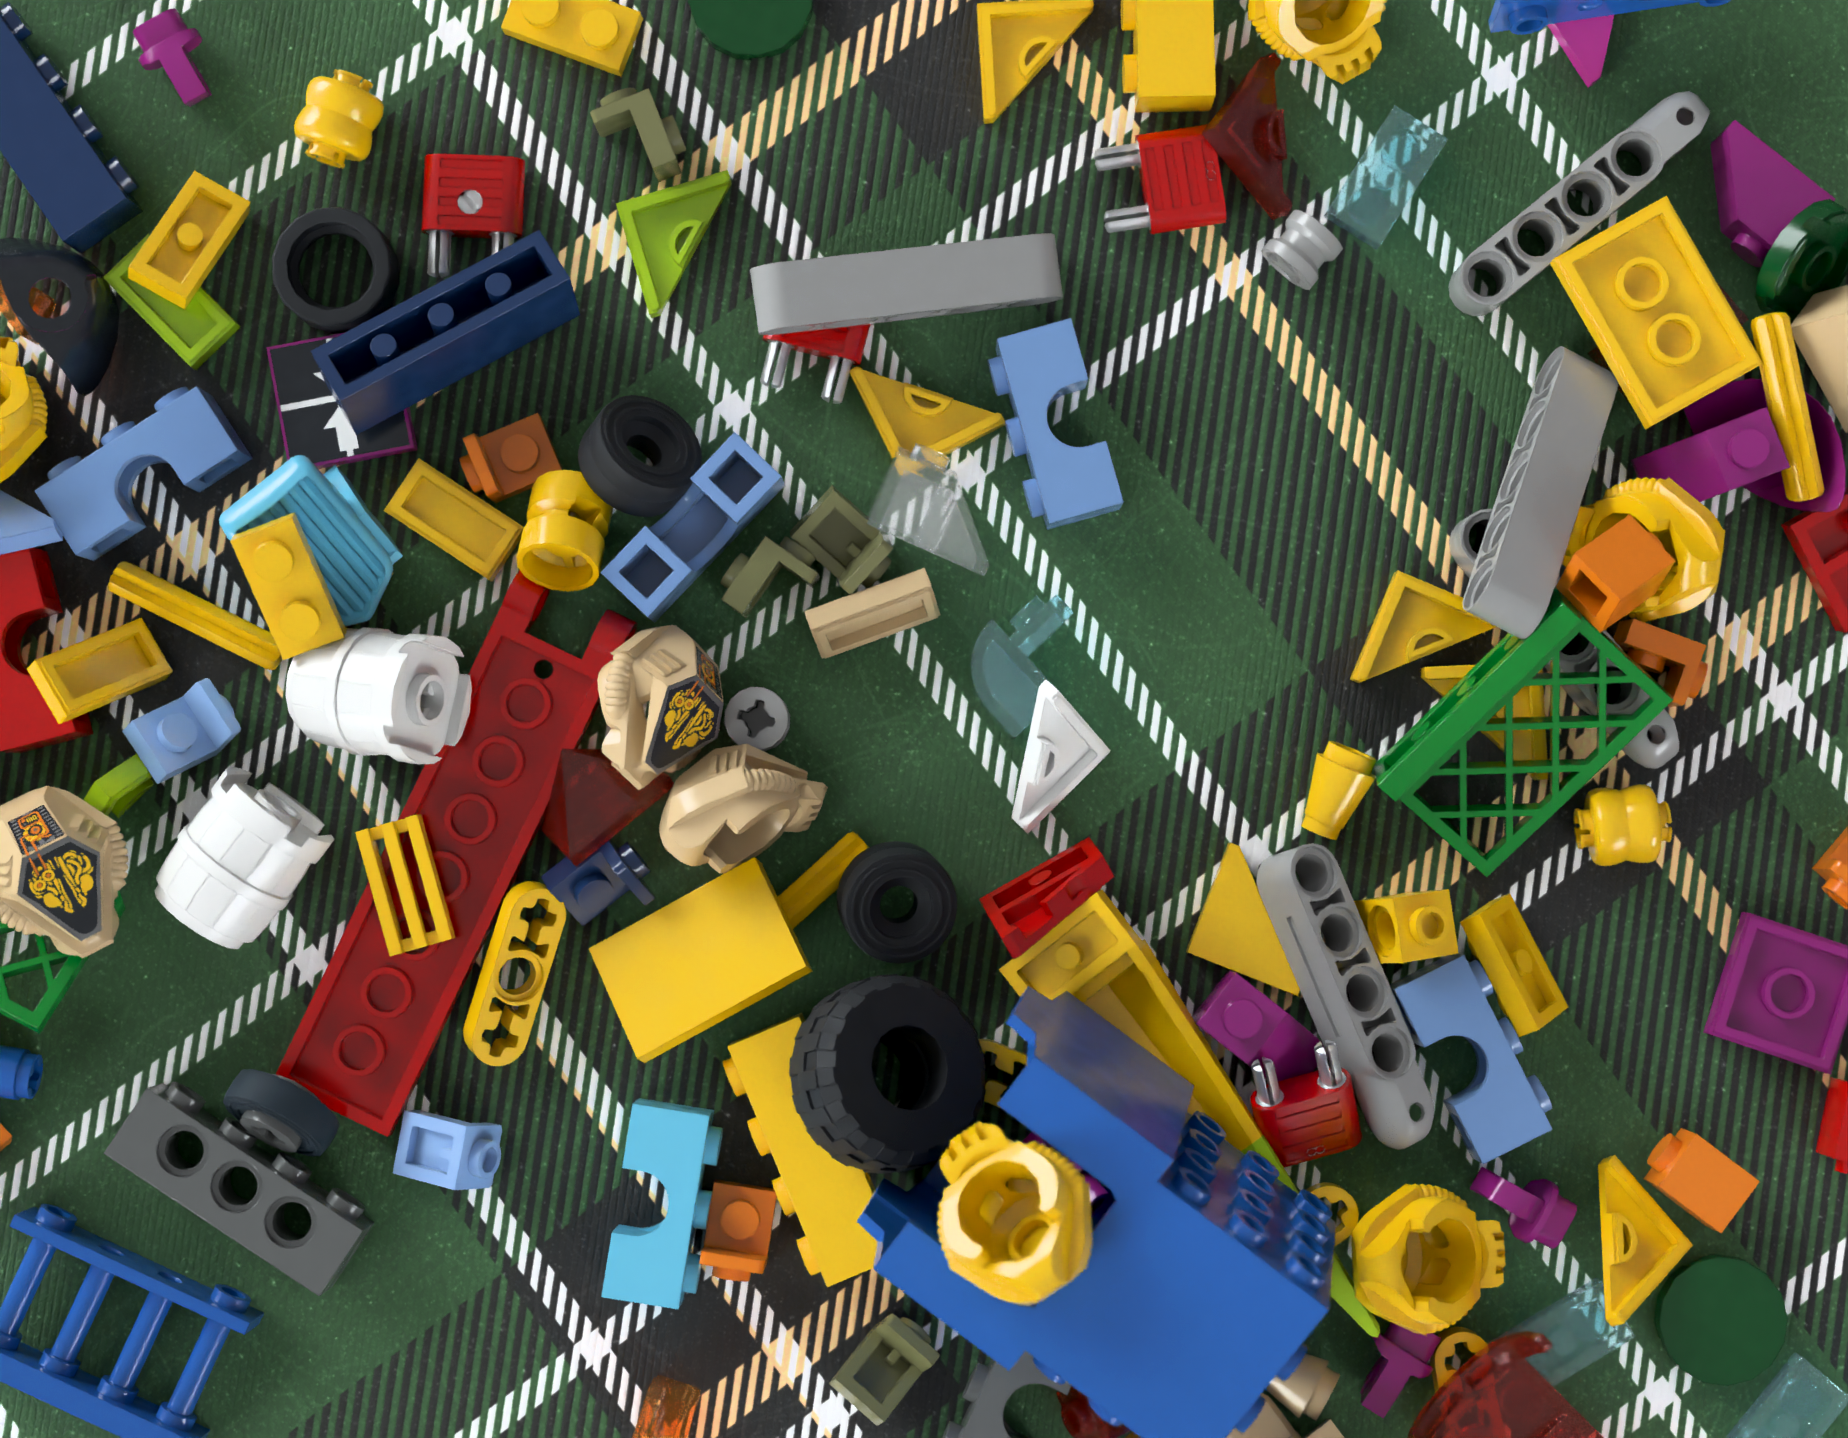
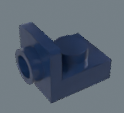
M602 829L541 876L548 890L559 902L564 903L565 908L582 926L586 925L629 890L645 906L655 899V896L643 879L651 872L643 858L628 841L618 848Z

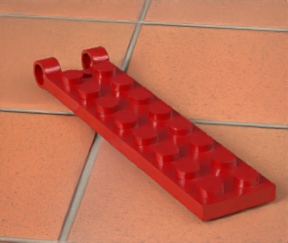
M520 570L511 582L498 614L468 674L471 678L472 694L470 714L463 734L455 746L444 745L440 752L434 755L441 757V760L435 764L424 765L398 819H405L416 814L422 815L456 938L389 956L368 881L276 1072V1075L286 1077L307 1088L330 1110L386 1137L393 1134L497 918L502 902L522 866L600 703L597 682L599 672L604 665L613 660L611 652L635 635L638 625L637 622L607 609L591 637L583 658L580 659L528 634L531 626L539 617L551 589L535 584L526 578ZM544 660L549 661L553 666L551 676L546 679L539 678L536 674L537 664ZM409 831L398 834L425 932L434 931L436 928ZM385 846L380 857L403 939L410 938L411 935Z

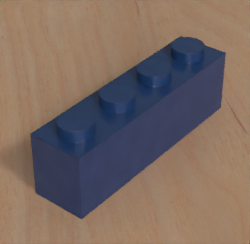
M7 2L0 6V151L62 241L82 254L143 212L131 194L139 188V185L117 156L107 160L96 144V141L104 136L102 131L81 104L74 109L71 108L60 90L68 85L66 79L46 53L39 57L35 56L25 41L26 38L33 34L30 27L10 2Z
M540 230L311 350V353L328 389L354 433L358 435L578 317L580 312L570 277Z

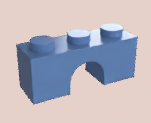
M1071 318L997 338L995 348L997 357L987 359L997 396L1009 395L1015 418L1005 420L1014 457L1025 454L1032 479L1022 481L1031 517L1043 515L1046 528L1049 530L1120 510L1124 501L1107 442L1103 441L1085 447L1069 446L1059 441L1053 435L1047 422V410L1056 399L1066 394L1084 390L1088 382L1087 372Z
M198 386L190 391L187 387L175 389L156 402L154 408L157 412L137 425L130 421L113 428L101 438L103 447L84 459L80 456L66 459L47 473L50 481L34 491L51 518L56 521L75 555L95 561L146 528L132 501L133 484L137 476L145 468L157 463H169L185 486L200 493L253 459L212 395Z
M735 432L690 478L693 482L675 506L649 528L644 526L600 572L654 623L785 486L782 476Z
M1464 954L1447 955L1389 984L1414 1044L1425 1048L1445 1037L1462 1036L1471 1044L1475 1051L1477 1069L1473 1080L1464 1090L1443 1100L1471 1158L1485 1164L1553 1130L1545 1115V1112L1552 1109L1551 1101L1536 1075L1533 1074L1526 1078L1515 1056L1523 1052L1520 1039L1506 1017L1497 1020L1486 997L1494 994L1493 987L1483 967L1476 959L1468 963Z

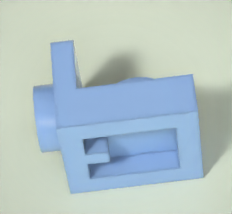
M205 678L196 682L183 697L132 720L122 732L155 782L159 784L216 756L241 731V727L235 718L229 701L218 693L210 679Z
M404 1110L393 1174L452 1190L490 1188L501 1160L500 1140L502 1126L494 1123H469L422 1110Z

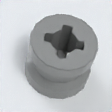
M1294 210L1285 221V232L1280 238L1270 239L1261 252L1268 263L1287 280L1302 289L1310 290L1319 279L1318 269L1324 262L1334 261L1343 248L1338 239L1318 220L1303 211Z
M749 687L739 691L730 699L725 710L724 724L728 735L737 745L749 744L765 752L776 748L785 739L790 729V713L786 703L775 692L764 687Z

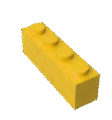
M1121 0L1122 31H1133V54H1123L1122 85L1123 93H1134L1135 113L1210 111L1216 96L1213 0Z
M800 1013L731 1042L727 1046L731 1058L722 1061L735 1095L738 1097L747 1093L756 1117L748 1120L747 1124L758 1152L761 1156L772 1153L781 1177L773 1179L772 1184L780 1206L786 1216L796 1212L806 1235L797 1239V1245L804 1264L811 1276L821 1272L826 1286L829 1287L870 1270L874 1266L877 1240L856 1221L873 1195L875 1187L868 1172L843 1165L831 1158L832 1156L820 1145H817L807 1133L806 1126L799 1113L797 1114L791 1096L793 1092L791 1077H789L790 1057H792L796 1041L794 1039L801 1023L805 1022L803 1014Z

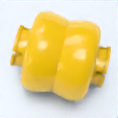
M334 69L333 78L317 76L309 82L306 92V106L299 113L295 121L294 131L297 138L309 145L308 150L305 151L307 156L329 166L343 169L345 167V159L363 161L369 156L372 146V132L383 117L384 105L379 98L369 93L370 89L373 88V83L367 79H363L361 83L360 81L363 77L348 71Z
M1633 785L1621 790L1612 788L1592 789L1586 795L1584 809L1576 808L1574 810L1573 823L1579 824V827H1574L1576 845L1579 849L1588 847L1592 861L1599 866H1611L1624 861L1636 863L1653 862L1659 857L1661 841L1671 842L1672 827H1665V823H1672L1669 805L1666 801L1658 803L1653 789L1647 785Z

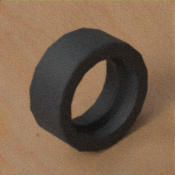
M342 207L316 208L296 218L279 236L272 256L273 283L282 302L309 326L331 334L347 332L387 311L393 303L400 284L398 258L388 238L364 215ZM343 234L357 239L367 248L373 263V277L368 290L358 301L345 307L330 308L316 303L306 294L300 282L299 266L305 251L314 241L326 235Z

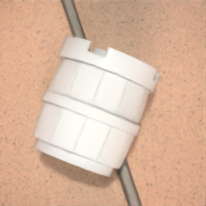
M346 628L347 632L344 638L293 657L286 681L285 695L288 711L295 725L315 742L344 749L350 754L355 755L381 754L389 755L400 762L435 764L442 758L434 755L439 753L444 745L455 746L463 734L470 714L471 678L470 675L459 673L458 663L454 656L464 657L460 647L447 637L428 634L400 635L394 634L389 629Z
M230 766L225 769L212 787V798L202 807L192 822L184 826L178 834V841L166 857L157 874L158 886L154 892L156 898L165 909L187 927L216 944L227 948L239 949L243 943L253 942L270 924L277 913L287 906L293 897V891L304 877L310 864H316L334 841L332 834L318 836L325 825L317 816L286 792L270 782L264 789L257 790L245 784L252 775L251 772Z

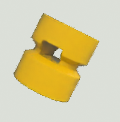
M571 470L549 471L539 476L532 487L527 509V523L522 531L516 557L517 567L526 578L537 585L551 590L566 592L583 590L594 585L599 578L605 550L604 538L609 532L613 507L604 502L590 488L582 472Z

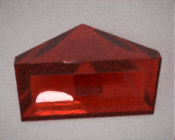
M562 748L542 831L564 856L577 867L670 791L674 785L672 779L663 771L644 788L638 790L611 765L612 761L602 753V749Z

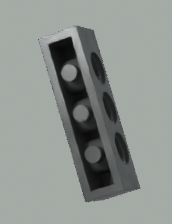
M172 1082L170 1087L162 1083L146 1088L104 1154L316 1295L321 1296L332 1288L375 1223L362 1215L365 1206L357 1198L339 1188L333 1187L329 1193L309 1179L312 1174L310 1168L293 1156L279 1152L277 1157L255 1144L258 1138L249 1133L238 1120L226 1117L222 1122L202 1109L206 1101L189 1087L178 1082ZM184 1131L196 1134L202 1141L204 1152L198 1164L187 1162L179 1153L178 1141ZM237 1166L249 1169L256 1177L257 1192L253 1199H244L238 1196L232 1188L231 1176ZM289 1202L299 1203L309 1211L311 1227L307 1234H297L287 1227L284 1220V1210Z

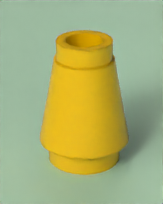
M1329 741L1324 754L1317 753L1305 808L1306 815L1301 826L1320 836L1337 840L1341 829L1345 827L1376 779V776L1372 774V770L1377 760L1349 746Z

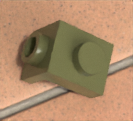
M624 88L610 93L601 99V107L590 112L600 137H605L636 125L658 182L682 174L675 155L687 151L673 114L662 119L660 118L649 88L638 93L635 88Z
M833 485L789 531L793 540L814 555L818 562L838 578L840 587L848 594H852L860 584L866 588L872 586L884 574L891 563V559L887 555L892 551L893 547L888 534Z
M765 536L750 558L741 553L731 564L720 582L721 585L728 589L721 600L740 615L747 618L782 567L814 588L820 579L819 574L810 568L815 561V556L786 536L779 545Z
M890 1314L874 1325L829 1384L878 1426L885 1422L919 1376L932 1367L940 1355L929 1345L931 1339L921 1326L908 1318L901 1317L899 1319L896 1315Z

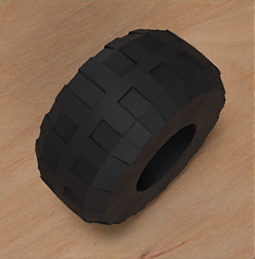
M889 974L869 977L850 983L823 998L812 1008L813 1011L805 1022L801 1023L794 1039L796 1041L792 1057H790L789 1077H791L793 1092L791 1096L797 1114L799 1113L807 1128V1133L817 1145H820L832 1156L831 1158L845 1166H852L869 1173L882 1174L914 1170L940 1160L946 1149L950 1146V1140L974 1125L978 1113L983 1107L986 1093L985 1072L987 1069L985 1055L982 1052L977 1036L978 1033L971 1019L965 1015L958 1006L959 1003L946 991L943 992L931 985L929 981L915 976L905 977ZM879 1041L895 1053L902 1065L905 1084L903 1097L897 1107L883 1097L874 1081L871 1067L873 1051Z

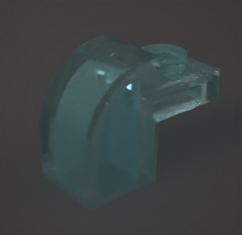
M1057 594L1046 604L1036 596L1009 621L1017 630L1010 637L991 619L979 634L973 649L970 669L974 692L982 707L1012 740L1032 723L1039 686L1045 680L1050 682L1028 657L1074 614Z

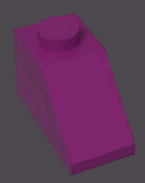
M1736 120L1719 133L1710 144L1720 230L1732 240L1731 248L1735 254L1752 266L1761 267L1767 253L1781 231L1798 213L1817 201L1826 199L1835 201L1833 196Z
M1767 407L1631 460L1638 478L1647 477L1649 479L1666 480L1669 477L1699 502L1790 467Z
M1228 970L1192 1016L1195 1021L1194 1023L1250 1068L1252 1063L1258 1059L1264 1079H1266L1262 1058H1269L1273 1061L1277 1081L1313 1072L1317 1067L1314 1047L1320 1040L1236 972Z

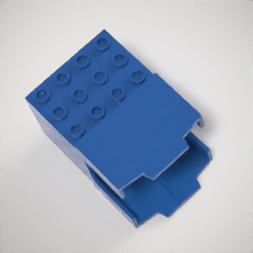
M1028 986L1006 1022L1028 1042L1027 1066L999 1101L998 1106L1099 1180L1110 1194V1199L1106 1205L1091 1219L1092 1249L1087 1268L1059 1290L1042 1301L1029 1306L1010 1303L994 1297L951 1270L948 1263L949 1260L945 1258V1252L942 1250L943 1244L939 1241L941 1235L938 1233L940 1227L937 1224V1221L940 1219L938 1211L941 1210L939 1203L943 1200V1191L951 1185L940 1168V1160H938L928 1175L909 1191H905L883 1178L856 1221L877 1240L873 1269L1008 1371L1012 1369L1023 1353L1027 1351L1033 1356V1362L1046 1377L1058 1384L1068 1382L1089 1398L1088 1402L1091 1408L1103 1420L1114 1426L1124 1424L1141 1438H1226L1234 1428L1243 1433L1255 1421L1266 1402V1399L1261 1396L1263 1391L1275 1376L1285 1381L1293 1374L1308 1349L1303 1344V1341L1329 1310L1336 1222L1331 1219L1332 1211L1321 1199L1309 1191L1301 1190L1297 1194L1278 1180V1170L1260 1154L1251 1150L1243 1154L1224 1139L1227 1136L1224 1129L1208 1115L1200 1111H1195L1193 1115L1188 1113L1187 1110L1194 1085L1071 993L1065 991L1055 999L1050 1000Z

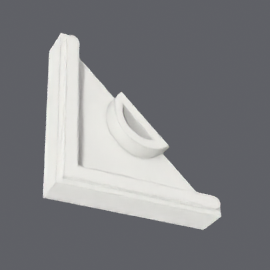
M1047 680L1038 689L1011 817L1027 834L1111 751L1060 691Z

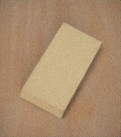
M925 568L804 611L822 659L832 657L941 616Z

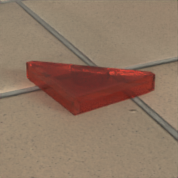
M1274 52L1259 58L1201 133L1272 220L1286 216L1292 208V203L1285 195L1283 188L1281 161L1287 159L1284 110H1277L1274 72L1281 64V60Z

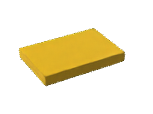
M1667 196L1564 252L1550 262L1645 430L1763 364Z
M755 857L588 948L636 1058L643 1063L652 1060L812 972V968L762 863Z

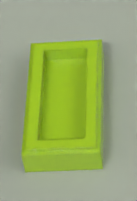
M147 234L103 278L191 368L197 370L241 326L202 286L184 310L129 279L128 266L150 236V234Z

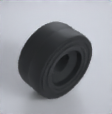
M628 395L613 400L601 410L581 439L578 460L586 482L604 502L629 515L653 517L663 514L674 507L693 483L690 478L701 468L702 453L694 431L676 411L655 399L639 395ZM627 446L642 452L652 462L653 466L646 465L638 460L628 450Z
M884 842L862 851L846 867L837 890V909L844 928L863 952L884 962L908 963L933 953L946 940L956 919L957 894L949 874L928 851L907 842ZM895 886H904L911 889L914 895V902L907 914L899 918H889L881 913L880 901L888 889Z

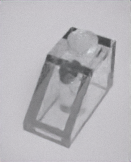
M915 443L912 452L898 446L868 512L867 524L985 576L990 565L988 555L958 475L955 471L947 468L950 458L919 443Z

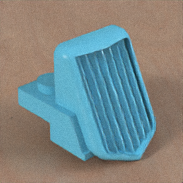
M303 455L290 458L221 514L219 524L227 538L231 540L235 534L295 512L345 626L363 623L372 618L392 577L393 564L403 557L384 526L369 511L350 480L342 471L334 465L322 474L311 460Z

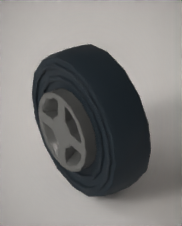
M242 1069L233 1080L223 1099L226 1109L249 1133L268 1145L287 1152L320 1157L331 1144L340 1125L332 1111L304 1086L286 1077L255 1069Z

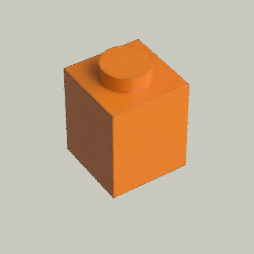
M1629 514L1574 553L1556 588L1602 633L1655 595L1676 560L1665 550L1661 541L1654 534L1647 532Z
M1683 1128L1675 1136L1669 1133L1658 1142L1647 1160V1164L1651 1166V1169L1643 1178L1703 1225L1719 1233L1724 1231L1760 1182L1698 1134Z

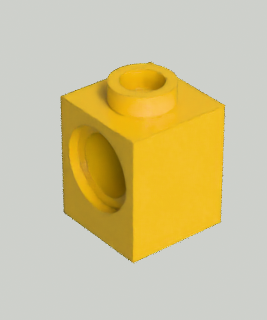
M1449 889L1406 892L1354 901L1380 964L1406 963L1459 954Z

